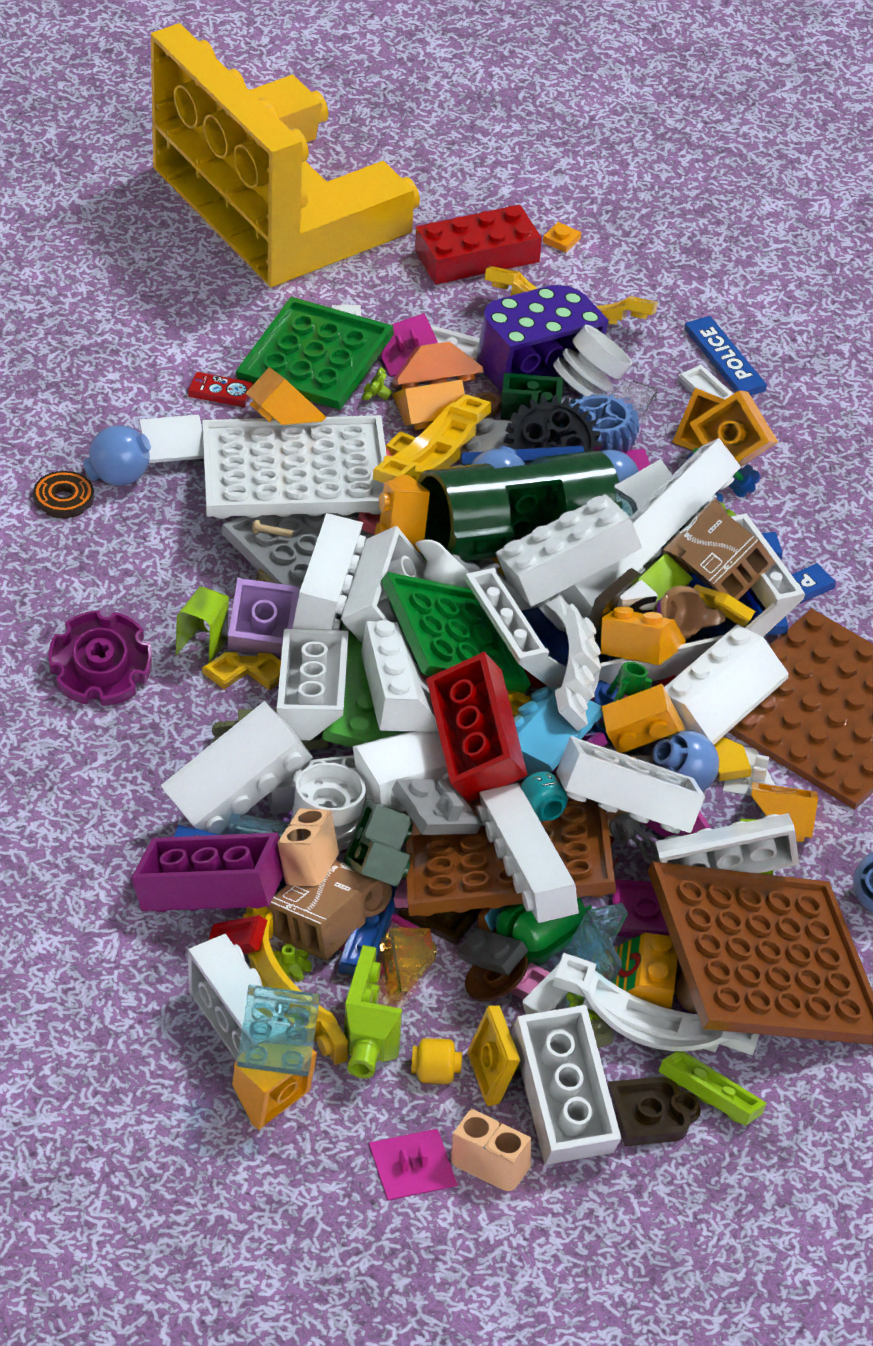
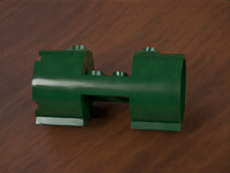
M601 451L538 457L533 462H530L529 465L494 468L488 463L431 469L424 471L417 481L430 491L424 540H433L440 543L451 555L459 556L462 561L497 557L496 552L503 549L507 543L520 540L531 534L537 527L552 523L559 519L562 514L586 505L590 499L606 494L622 509V501H616L614 484L619 483L616 470L610 459Z

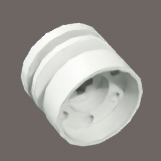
M584 325L573 339V343L579 353L566 348L563 351L564 358L558 357L553 366L566 383L578 393L587 397L591 396V394L601 395L603 392L606 396L604 391L610 392L613 388L611 381L606 375L615 379H621L631 367L632 361L623 349L609 337L590 325Z
M318 763L308 766L299 773L295 782L291 821L299 808L331 810L338 850L347 849L364 807L366 794L364 780L356 771L344 765Z

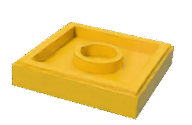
M488 1006L467 1050V1055L485 1104L492 1106L500 1104L520 1062V1058L500 1006Z

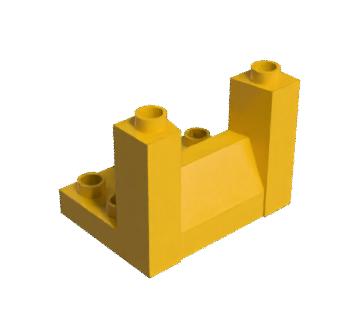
M180 23L151 33L153 168L270 288L412 233L413 210L419 207L420 196L415 183L409 177L401 178L386 162L380 161L326 181L306 162L309 157L307 142L316 139L318 124L327 121L329 115L327 103L319 91H310L293 74L249 90L238 70L234 68L228 70L216 58L214 50L208 41L204 39L198 41Z

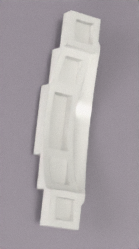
M559 592L538 603V606L559 630L566 632L568 635L569 658L562 686L555 690L559 713L579 731L588 725L586 716L587 703L595 697L594 692L601 670L598 655L601 652L595 642L594 635L596 634V629L593 623L587 617L583 619L578 609L573 604L568 605L564 596Z
M563 953L552 986L585 997L583 1005H586L588 1009L594 1010L611 1028L628 1039L648 1047L667 1051L706 1049L716 1052L718 1045L721 1044L753 1055L759 1034L703 1029L698 1014L675 1011L642 1000L622 990L595 970V963Z

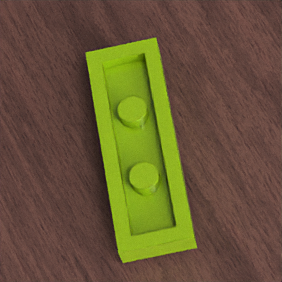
M684 1051L674 1052L663 1059L658 1072L676 1082L678 1086L684 1087L697 1095L702 1102L713 1105L721 1110L734 1122L746 1126L764 1112L767 1104L765 1101Z

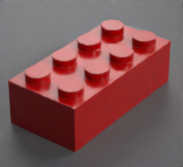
M521 204L416 226L415 252L436 285L485 274L486 268L491 266L510 269L540 262L542 237Z
M482 652L426 678L450 784L468 802L480 798L479 792L506 786L528 776L502 670L486 652Z

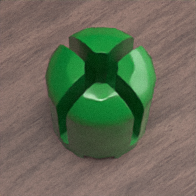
M577 897L578 914L542 923L537 922L532 911H526L524 904L507 905L502 908L496 917L497 934L522 941L529 950L525 954L528 959V965L531 962L541 966L592 928L595 916L591 904L585 908L580 897Z

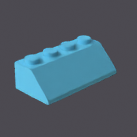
M543 687L532 693V699L519 707V713L514 717L528 776L520 780L526 779L537 772H552L559 765L570 736L582 739L603 715L601 705L589 700L587 703L588 709L586 710L588 725L577 731L558 711L555 690L560 687L551 690L549 687Z

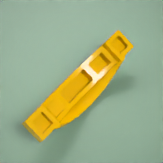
M493 266L486 268L484 280L492 281L491 286L501 289H508L509 285H511L510 296L538 289L518 271ZM629 296L619 302L596 307L609 320L608 323L617 324L618 320L622 321L626 318L627 310L631 311L630 316L647 319L648 315L652 316L656 313L658 302Z
M465 394L456 402L450 403L408 446L393 456L386 455L384 461L373 469V480L384 483L401 475H410L418 481L420 475L426 470L450 467L460 459L461 447L475 436L476 425L491 413V402Z
M246 907V913L243 914V918L260 915L268 920L259 952L247 954L250 959V969H256L261 978L262 986L267 993H273L278 1002L279 1010L284 1017L288 1016L291 1018L296 1029V1036L301 1034L306 1044L317 1041L321 1054L323 1056L329 1055L334 1065L348 1061V1040L339 1027L333 1013L327 1011L305 995L286 975L274 956L269 939L273 938V914L267 907L257 909Z

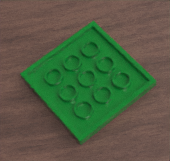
M290 297L236 370V377L238 380L253 382L254 385L270 367L285 378L307 400L341 410L393 337L394 328L390 324Z
M387 572L381 579L397 620L402 627L423 675L431 677L482 652H486L502 670L508 691L525 693L531 686L524 668L517 663L471 589Z

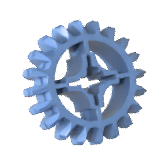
M603 392L601 395L591 394V396L587 397L579 395L578 399L570 400V407L577 403L580 404L578 409L580 414L589 411L586 419L587 422L596 420L597 423L592 431L601 432L599 439L596 440L602 443L600 451H629L630 446L635 445L640 424L638 411L633 410V404H626L624 398L616 399L614 394L605 396ZM560 422V428H564V424ZM570 432V433H568L566 436L571 435V434H576V433H575V432Z

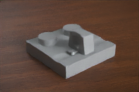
M450 779L396 780L392 788L393 793L422 835L477 834L482 824L478 817L473 814L463 796L450 784Z

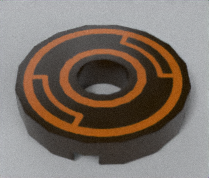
M73 471L51 472L41 477L34 485L33 500L36 508L46 512V515L53 518L66 519L81 515L84 510L93 505L94 488L91 481L79 473ZM59 492L71 493L68 497H59L56 494Z

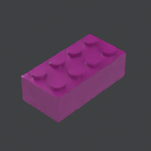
M278 832L152 838L131 877L141 911L165 912L168 910L196 911L199 909L215 908L226 910L242 907L255 909L269 907L283 877L278 849V841L280 840Z

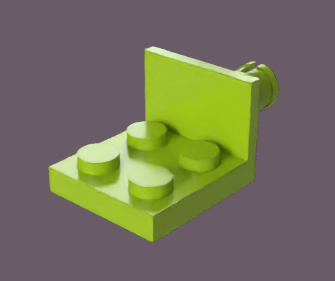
M365 945L362 946L345 1002L344 1035L348 1040V1054L351 1055L347 1069L353 1076L364 1079L374 1075L377 1061H390L399 1056L402 1024L401 1008L377 1004L380 985L376 984L380 976L381 963L376 962V947Z

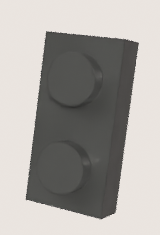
M476 928L457 951V954L468 964L508 976L529 950L520 940Z

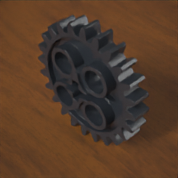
M543 395L540 398L539 404L530 399L528 408L520 405L518 409L519 414L513 413L510 419L512 423L507 424L505 431L509 434H506L503 440L504 443L510 444L507 447L514 450L582 446L584 447V452L600 451L602 443L596 441L599 439L601 432L592 431L597 423L596 420L588 422L586 420L589 411L580 414L578 412L579 403L570 407L569 398L567 397L562 404L558 403L556 395L553 396L551 402H547ZM552 421H560L565 427L559 428ZM533 432L539 439H531L526 433ZM570 432H575V433H576V434H571V435L566 436V435H567L568 433H570Z

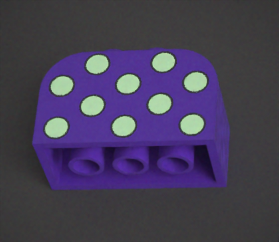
M550 285L497 299L489 303L485 308L476 362L483 366L484 374L501 393L503 390L504 373L561 377L553 366L554 362L558 357L564 358L563 351L566 348L579 353L573 343V339L584 325H590L606 335L609 320L585 294L575 288L564 285Z

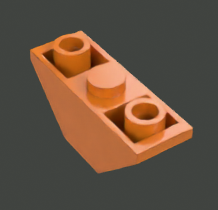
M450 341L421 345L413 350L391 382L393 387L401 385L403 390L419 387L418 382L429 381L430 385L447 382V379L457 376L458 380H462V382L476 380V374L483 372V366Z

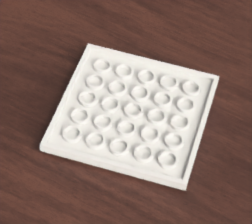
M381 415L326 417L323 422L281 425L275 419L269 422L265 418L202 420L207 517L214 516L219 519L230 516L256 518L261 515L288 517L292 514L319 516L323 513L351 515L356 512L381 514L379 496L380 493H383L384 483L373 480V469L384 461V457L387 455Z

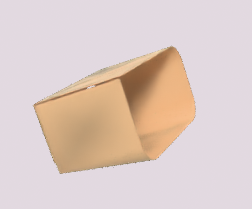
M299 808L278 841L284 881L287 885L317 886L321 884L331 865L338 857L339 850L331 810Z
M471 1108L453 1132L451 1163L455 1167L504 1191H512L518 1186L531 1167V1137Z

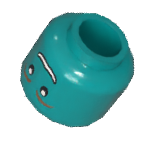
M537 772L527 777L520 786L539 821L554 820L564 812L568 803V796L555 775L549 772Z

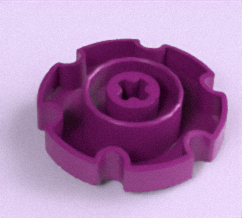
M99 610L81 613L65 622L66 633L55 634L52 638L48 654L50 673L58 675L56 677L58 689L69 699L78 703L88 704L89 700L98 699L102 706H108L127 701L136 695L135 684L138 682L146 683L151 673V645L149 642H142L144 640V630L133 619L121 613L113 612L110 617L101 616Z

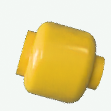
M423 1038L418 1046H413L411 1074H417V1079L421 1083L447 1085L453 1081L454 1073H461L462 1052H455V1043L451 1039Z

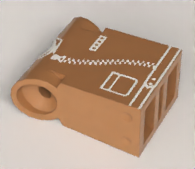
M716 497L661 551L662 555L667 553L682 569L693 573L710 589L728 594L736 600H739L760 579L761 574L766 573L776 563L762 543L727 514Z
M335 860L321 884L317 886L287 885L273 897L268 907L273 914V935L287 944H292L298 949H302L327 961L347 942L348 937L358 927L360 929L365 924L366 917L378 915L386 908L392 896L391 885L363 875L348 865Z

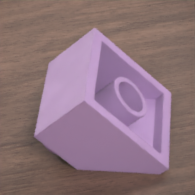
M237 578L227 651L257 655L258 653H271L275 657H281L284 629L293 628L300 587Z

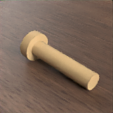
M255 520L252 524V533L258 534L259 531L292 538L293 530L260 524L259 520Z

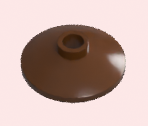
M525 955L508 976L472 965L465 979L467 993L477 1001H492L506 995L525 976L528 968L527 956Z

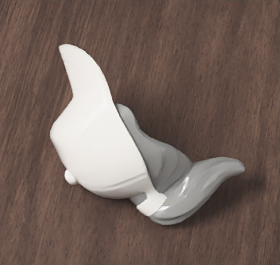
M421 540L416 542V546L427 560L424 571L425 580L470 589L465 581V574L491 568L498 570L500 567L497 563H493L480 570L477 565L465 563L459 556L451 555L436 541Z

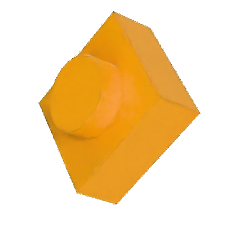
M557 222L543 236V243L567 253L581 239V232Z

